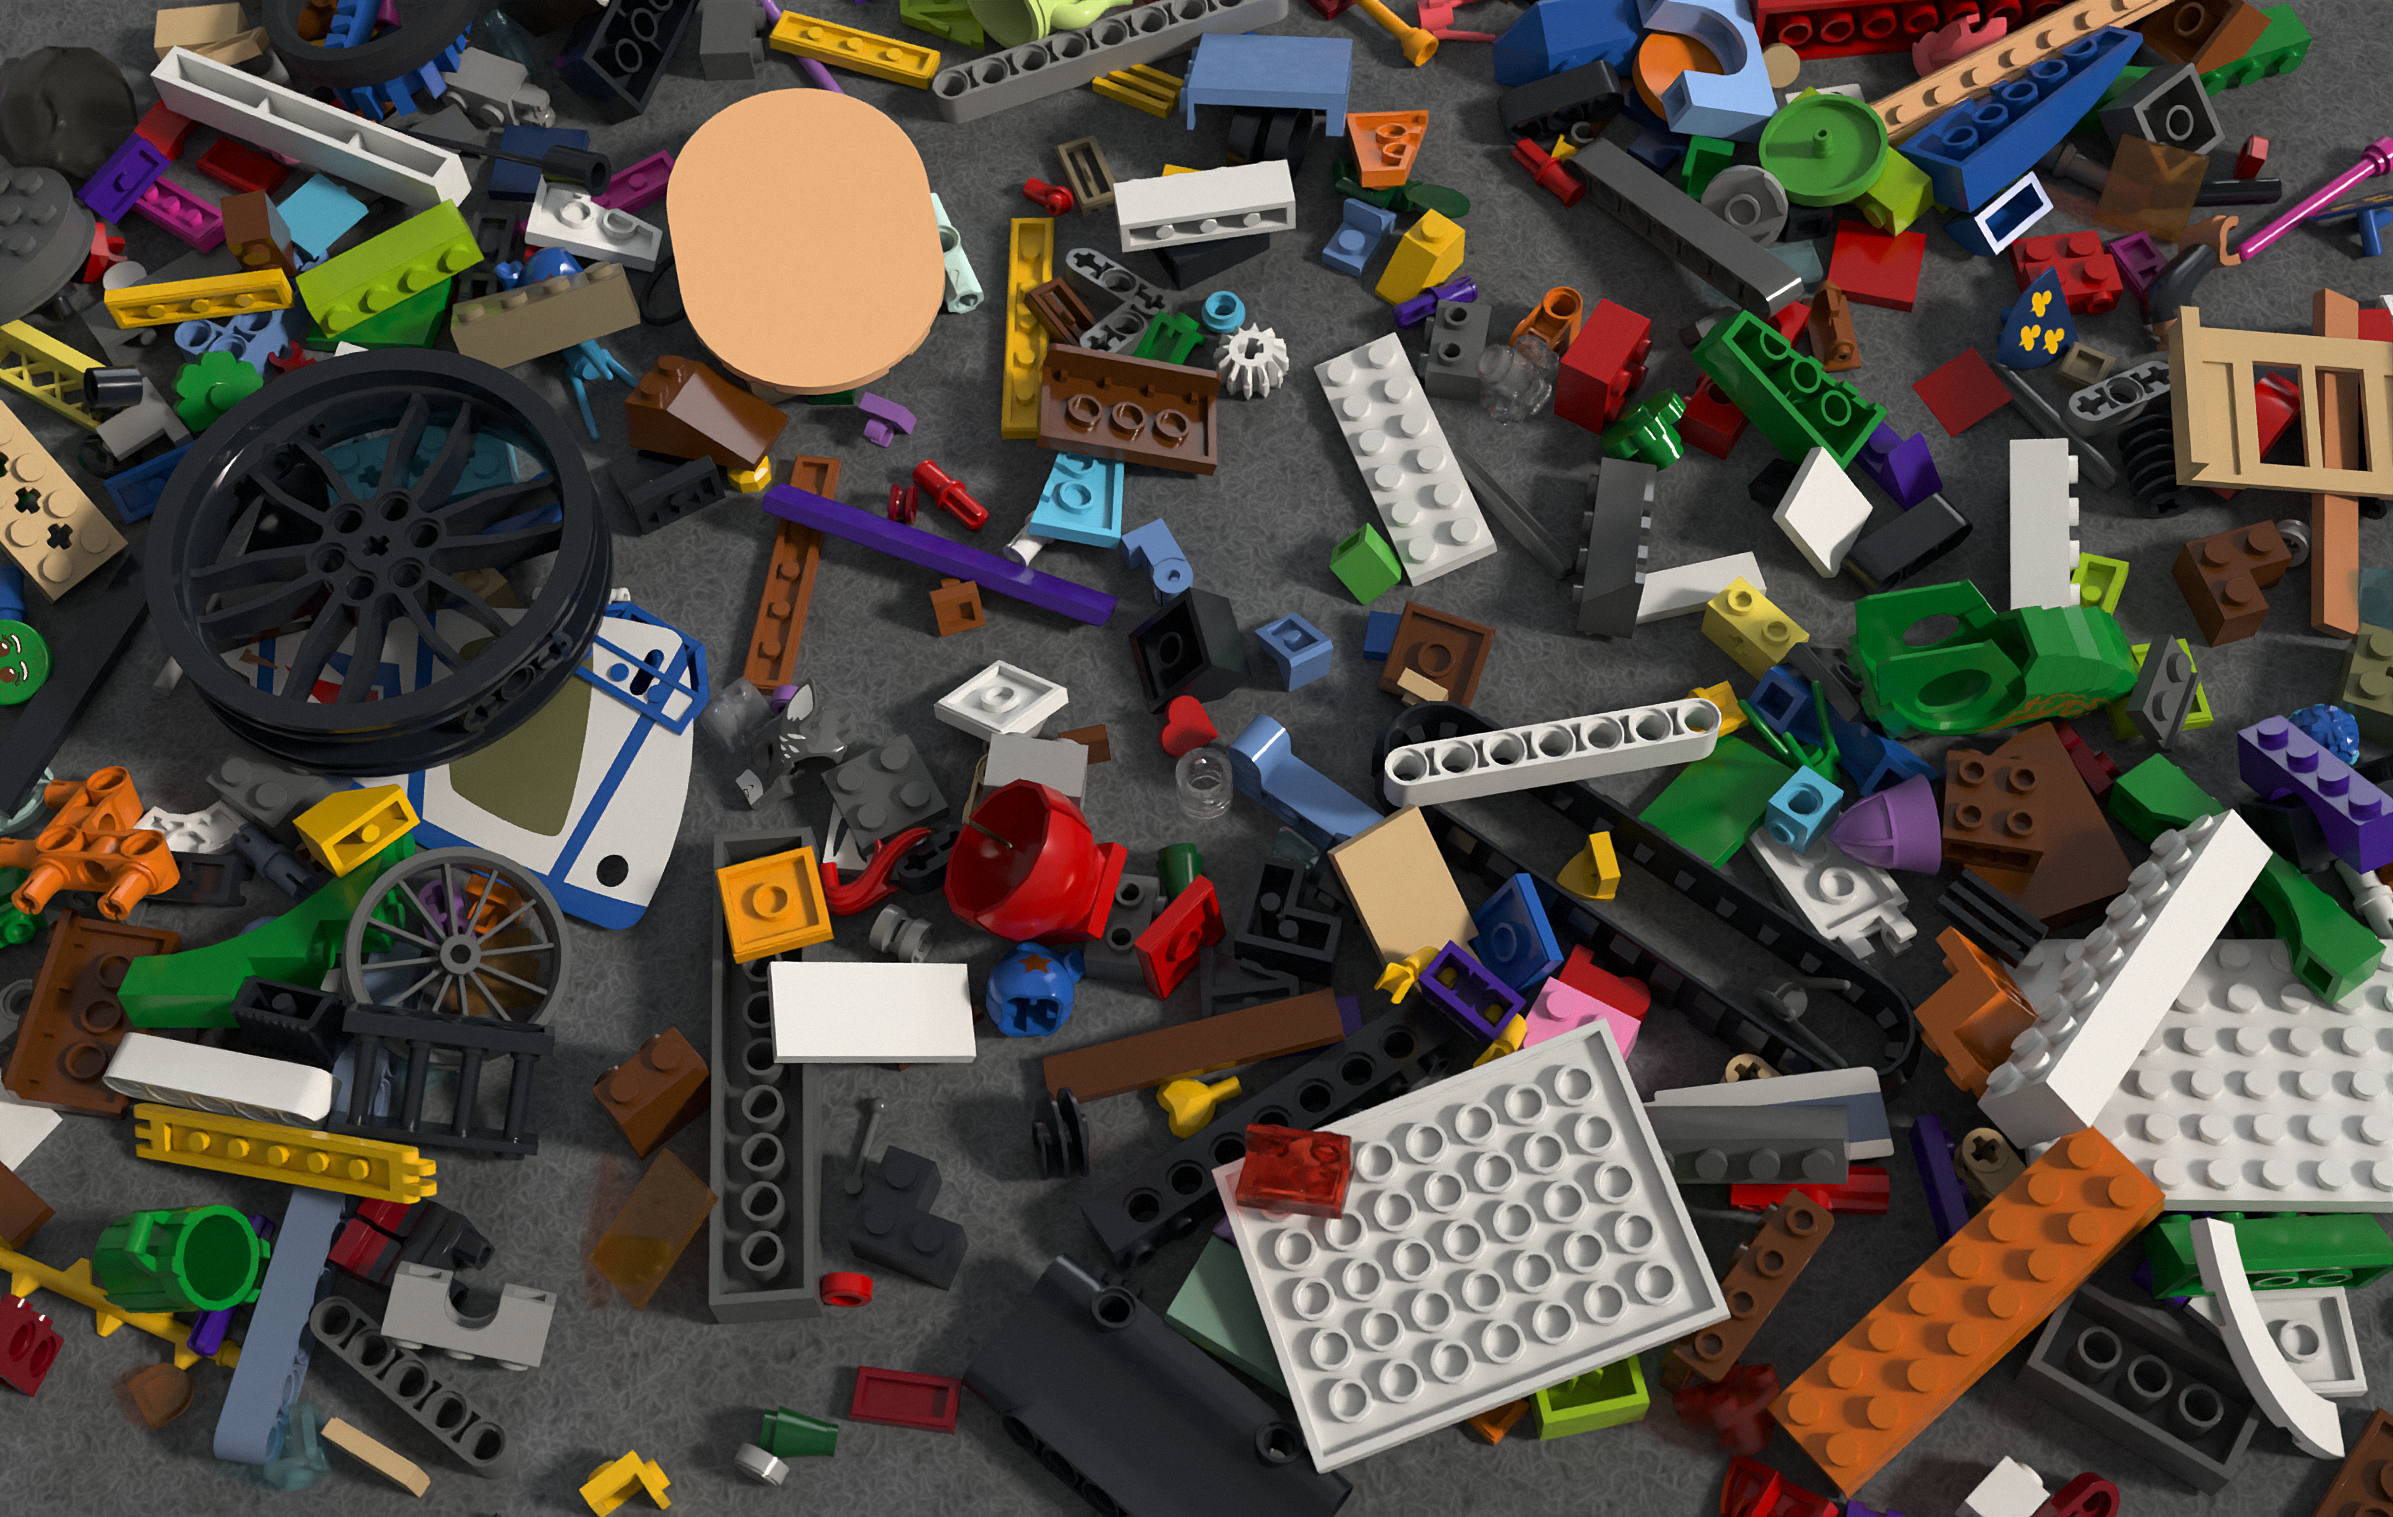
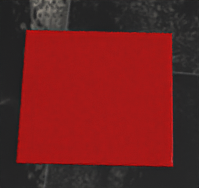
M1973 347L1912 385L1913 389L1952 438L2014 399Z

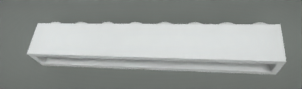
M174 46L150 74L167 109L426 211L450 198L458 208L472 189L457 154L181 47Z

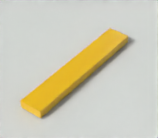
M1011 218L1001 425L1002 439H1037L1039 369L1046 348L1050 344L1051 336L1026 307L1023 300L1027 292L1053 279L1054 218Z

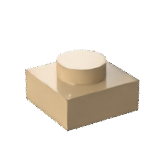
M1405 668L1397 682L1398 693L1404 695L1401 702L1408 707L1416 703L1448 700V690L1408 668Z

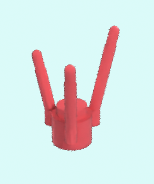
M1479 0L1416 1L1419 29H1426L1439 41L1449 39L1493 42L1497 38L1495 34L1446 29V26L1454 24L1452 8Z

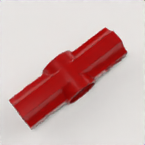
M1849 1166L1847 1184H1726L1728 1209L1737 1211H1765L1772 1201L1781 1205L1791 1190L1795 1188L1831 1214L1886 1215L1890 1194L1889 1175H1887L1886 1167Z

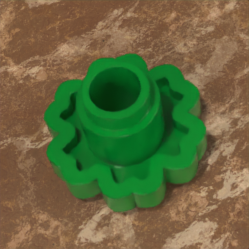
M224 350L213 352L201 351L196 357L195 364L184 363L178 368L177 376L173 379L171 388L180 398L174 403L173 411L177 417L181 418V422L186 429L202 431L204 433L230 408L263 387V379L256 373V369L251 362L235 360L231 352Z
M1671 388L1659 391L1646 402H1640L1626 411L1617 421V425L1604 434L1600 445L1610 458L1625 460L1636 454L1642 463L1657 465L1656 472L1661 471L1674 463L1684 452V448L1680 444L1681 437L1671 424L1682 416L1686 405Z

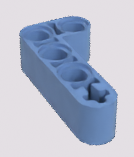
M296 246L293 248L297 276L330 260L326 249L313 259ZM297 276L287 278L295 294V307L238 314L225 328L206 319L184 321L175 331L174 339L187 363L195 364L196 357L201 351L213 352L224 350L231 352L235 360L251 362L256 369V373L262 377L272 365L268 354L273 351L279 357L312 317L295 280Z
M1258 714L1227 749V769L1232 784L1240 792L1324 849L1327 848L1336 832L1353 837L1386 818L1292 755L1291 740L1288 733L1277 721L1267 715Z

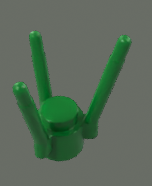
M1813 681L1811 687L1825 746L1823 748H1820L1817 743L1800 747L1791 733L1785 732L1782 735V739L1788 746L1787 749L1746 700L1740 699L1737 702L1738 707L1746 715L1747 719L1784 761L1787 767L1797 772L1805 765L1834 785L1839 781L1841 776L1835 763L1842 759V755L1835 744L1825 697L1819 681Z

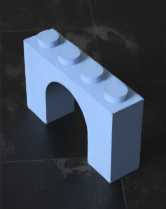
M1636 0L1644 28L1682 33L1697 39L1712 51L1724 72V75L1683 70L1661 96L1670 131L1758 143L1764 128L1773 116L1778 113V106L1775 102L1748 1Z

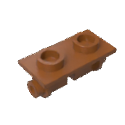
M1823 281L1818 284V290L1815 292L1814 297L1801 299L1803 305L1812 308L1807 330L1813 357L1823 364L1822 370L1824 372L1861 369V360L1846 295H1842L1841 288L1835 285L1834 281Z

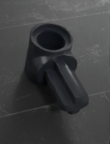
M136 366L87 368L84 372L83 388L86 400L81 404V410L83 413L90 414L92 420H101L107 413H115L124 406H135L141 403L143 383Z

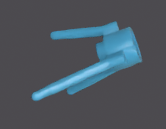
M592 339L564 348L563 356L569 364L565 369V374L573 385L591 439L597 441L600 435L581 379L593 380L602 375L606 380H611L613 374L608 369L609 367L634 389L639 381L615 361L606 349H601L596 341Z

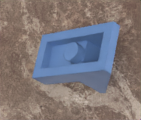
M1355 198L1346 199L1343 208V223L1323 250L1322 262L1361 278L1400 221L1401 213L1389 208L1383 209Z
M1296 612L1254 631L1259 647L1277 661L1285 687L1289 692L1329 673L1333 653L1331 639Z

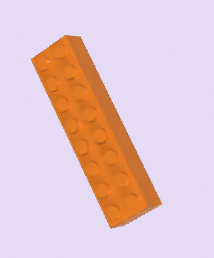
M2093 1125L2088 1129L2061 1137L1766 1407L1770 1416L1846 1499L1850 1498L2164 1210L2165 1194Z

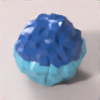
M2315 704V706L2310 708L2298 709L2287 718L2289 722L2348 766L2352 767L2360 755L2358 751L2359 731L2354 716L2350 713H2346L2336 706Z

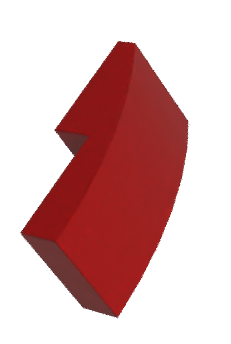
M160 99L144 116L133 133L136 132L141 137L147 138L172 162L184 153L183 138L199 127L202 122L167 109L163 99Z

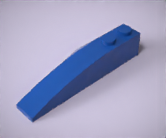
M2107 25L2061 49V58L2047 61L2040 60L2026 67L2027 76L2011 84L2003 79L1990 86V95L1975 103L1970 98L1957 103L1896 148V150L1932 178L1933 196L1937 203L1971 213L2032 167L2081 120L2116 79L2143 42L2142 33Z

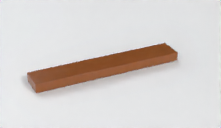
M796 454L789 485L834 500L841 471L840 459ZM780 518L740 682L742 693L772 696L776 687L791 685L826 533Z

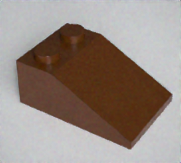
M660 355L624 402L629 447L693 460L700 459L709 454L714 464L753 472L756 471L788 424V415L706 364L687 360L677 355Z

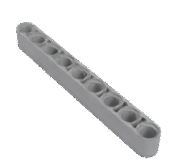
M1160 0L1092 22L1082 29L1060 32L1038 41L1035 40L939 72L933 81L938 111L943 120L954 124L985 117L1090 83L1096 76L1106 78L1109 72L1116 70L1124 72L1129 70L1130 66L1137 64L1146 65L1192 50L1193 47H1199L1203 33L1242 34L1276 23L1287 15L1289 1Z

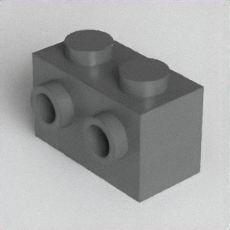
M1438 299L1436 316H1427L1424 343H1431L1429 353H1420L1417 378L1425 379V396L1477 403L1489 335L1491 306Z
M1121 873L1102 939L1087 941L1083 959L1087 978L1145 986V978L1133 943L1167 909L1168 897L1160 896L1158 877Z

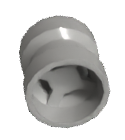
M891 903L881 911L870 934L869 944L870 947L882 953L893 952L897 954L899 961L902 963H922L934 943L937 928L935 924L923 918L914 920L908 917L905 909Z

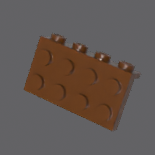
M1059 343L1049 344L1039 369L1036 447L1213 476L1217 467L1216 396L1221 386V374L1217 371Z
M64 908L62 910L59 920L51 924L48 932L47 944L49 950L44 965H39L34 973L32 981L34 994L29 1009L24 1010L19 1017L17 1024L18 1041L13 1056L6 1058L1 1071V1082L4 1085V1089L16 1104L121 1120L126 1119L132 1097L109 1088L104 1084L102 1078L125 1033L132 1032L152 1036L154 1028H135L117 993L134 957L178 953L182 942L178 932L81 918L76 909Z
M1795 1188L1791 1190L1781 1205L1772 1201L1757 1222L1755 1227L1758 1229L1752 1236L1749 1244L1743 1241L1726 1264L1728 1269L1718 1284L1731 1318L1668 1341L1665 1346L1667 1351L1659 1363L1665 1368L1660 1386L1675 1397H1678L1695 1373L1709 1383H1719L1831 1232L1835 1223L1833 1215Z

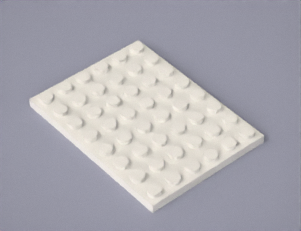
M2042 939L2016 969L1999 957L1998 961L2010 974L2035 1009H2037L2043 1000L2056 992L2062 983L2059 980V976L2063 970L2072 962L2078 960L2084 952L2085 948L2082 944L2085 939ZM2283 939L2214 940L2092 1123L2105 1138L2165 1194L2164 1210L2393 1213V940H2379L2387 948L2374 976L2332 1006L2326 1003L2292 973L2288 950ZM2006 941L2017 950L2020 948L2014 941ZM2061 1137L2025 1148L2027 1169Z
M1606 1017L1212 1170L1319 1474L1337 1469L1731 1318L1729 1309Z

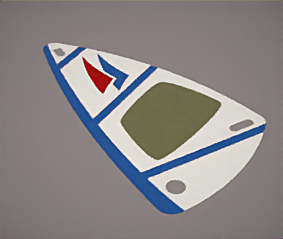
M492 608L512 627L529 610ZM453 609L435 610L426 616L433 629L465 661L468 658L473 660L484 645L498 639L483 625ZM604 616L598 632L600 637L643 662L650 651L656 649L662 651L664 660L658 670L691 689L685 648L682 639L677 633L664 627ZM400 617L389 623L378 673L364 702L387 699L416 691L454 674L437 659L409 618ZM356 627L353 628L326 663L307 702L335 704L354 653L357 634ZM309 629L253 643L220 655L232 669L248 676L250 685L262 691L280 696L301 642ZM595 641L592 645V655L581 663V666L676 722L681 719L693 702L691 697L655 676L645 693L639 696L633 695L630 692V684L637 674L639 667ZM248 648L252 651V655L264 658L278 668L276 670L257 663L252 665L239 661V658L242 657ZM618 663H623L629 668L628 677L621 682L613 680L610 675L611 668ZM574 673L558 694L537 714L519 728L488 747L454 762L419 772L387 777L353 778L354 782L347 791L398 784L403 789L420 820L419 824L408 831L412 833L417 843L430 850L442 847L465 846L490 850L504 855L533 873L550 891L561 911L608 929L622 930L633 926L645 913L671 855L688 791L692 764L693 718L682 735H679ZM653 685H661L666 690L664 700L659 703H653L647 697V692ZM609 855L622 856L628 863L629 870L626 879L615 887L604 886L597 878L599 863ZM472 870L486 878L489 877V874L483 873L481 871ZM498 878L495 879V882L511 887Z

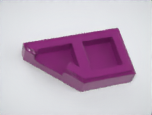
M2145 230L2106 244L2104 249V255L2112 254L2118 274L2138 302L2146 285L2168 262Z

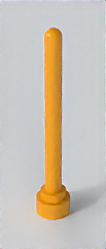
M1352 0L1401 41L1404 56L1416 66H1421L1437 50L1439 40L1426 29L1420 30L1417 27H1409L1379 0Z

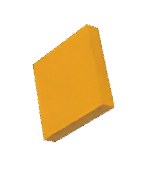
M811 845L715 870L736 964L834 939Z

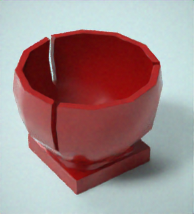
M1017 779L992 791L972 812L969 818L1009 842L1013 848L1003 845L973 826L964 823L949 854L944 890L953 913L969 926L1015 942L1023 940L1035 941L1046 946L1101 940L1128 850L1116 842L1095 844L1092 831L1082 811L1058 790L1040 783Z

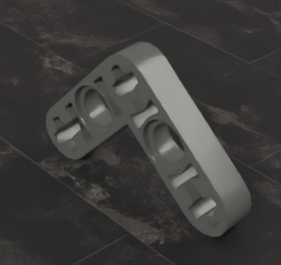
M1076 248L1066 255L1065 281L1073 288L1113 311L1082 335L1079 347L1131 356L1158 311L1161 310L1171 316L1173 301L1169 295L1099 252L1089 248ZM1121 286L1128 291L1122 293L1114 292L1108 289V287ZM1125 327L1134 330L1136 333L1123 334L1115 329Z

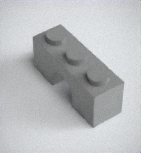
M401 1261L395 1274L380 1335L392 1337L391 1342L393 1344L410 1349H420L424 1344L445 1348L444 1353L458 1359L472 1360L476 1358V1355L495 1358L499 1366L511 1370L523 1371L528 1369V1365L540 1366L556 1302V1293L505 1283L500 1304L491 1314L481 1318H469L460 1314L450 1301L449 1289L454 1272Z

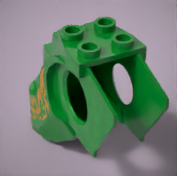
M1968 578L1959 582L1868 595L1855 601L1856 634L1848 637L1853 653L1846 656L1847 663L1855 679L1858 682L1862 680L1864 682L1867 693L1861 695L1860 699L1867 716L1872 722L1880 721L1885 734L1890 740L1898 736L1908 739L1920 734L1927 738L1938 735H1978L2054 716H2060L2073 722L2131 696L2141 670L2140 663L2124 631L2118 625V622L2112 618L2111 614L2105 612L2104 609L2099 610L2098 605L2081 608L2079 604L2042 609L2040 605L2017 608L1997 614ZM1940 614L1952 615L1958 618V629L1941 641L1918 647L1907 646L1903 642L1904 632L1921 619Z

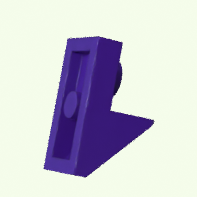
M1882 421L1853 458L1905 511L1913 508L1929 496L1942 491L1943 485L1924 437L1920 432L1903 441Z

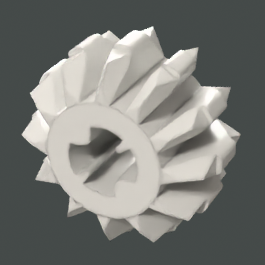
M1255 322L1248 331H1244L1236 325L1233 336L1222 335L1219 341V348L1215 349L1213 356L1216 371L1221 374V384H1227V390H1229L1230 395L1244 390V396L1247 400H1249L1254 391H1258L1266 398L1269 393V387L1280 388L1283 382V375H1286L1289 369V358L1286 355L1284 340L1275 338L1272 327L1259 332Z

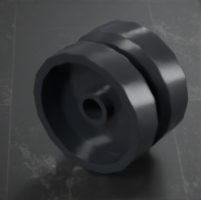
M1237 105L1228 137L1226 152L1227 168L1257 164L1262 161L1271 162L1287 159L1291 182L1293 183L1308 148L1313 126L1314 109Z

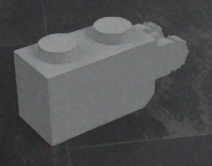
M468 47L464 50L463 54H458L461 62L457 73H439L447 86L441 93L443 102L447 107L455 103L463 114L468 113L480 117L492 126L524 124L527 126L551 127L555 124L556 115L552 107H549V94L543 88L539 89L538 86L531 84L525 65Z

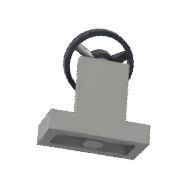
M147 377L142 378L143 397L139 405L130 406L95 428L98 434L86 436L78 443L76 450L77 462L90 474L105 480L125 472L112 471L113 466L120 465L123 459L130 457L135 462L134 467L141 465L142 457L138 450L163 434L166 435L175 448L194 441L189 431ZM87 447L96 452L95 457L99 462L105 464L104 469L91 463L84 456L82 449Z

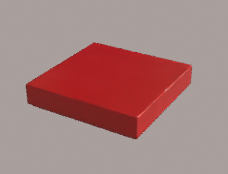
M1840 219L1827 280L1834 281L1835 285L1841 288L1842 295H1846L1847 301L1911 312L1915 300L1926 234L1903 230L1895 237L1883 227L1876 228L1871 224Z
M1201 874L1190 883L1133 943L1148 990L1160 1001L1166 1000L1200 964L1199 946L1208 945L1215 948L1227 934L1213 883Z

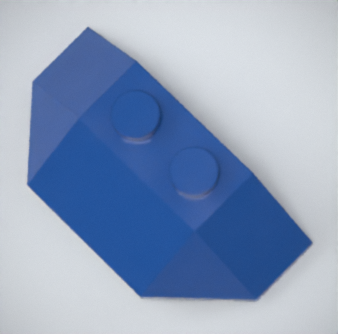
M1636 0L1537 1L1514 21L1504 35L1500 34L1493 41L1495 79L1497 83L1519 87L1599 60L1612 63L1618 77L1630 75L1638 50L1645 39L1655 32L1656 29L1643 27Z
M631 602L608 604L605 617L668 628L677 633L684 644L691 689L658 670L664 660L662 651L657 649L650 651L643 662L597 635L596 643L639 667L637 674L630 684V692L636 696L642 695L655 676L691 697L693 702L681 719L676 722L581 665L575 674L675 733L682 735L692 718L694 723L710 700L705 646L703 643ZM592 647L584 660H587L592 655ZM623 663L615 664L611 668L610 675L617 682L624 681L629 675V668ZM653 685L647 692L648 699L653 703L663 701L666 696V690L661 685Z

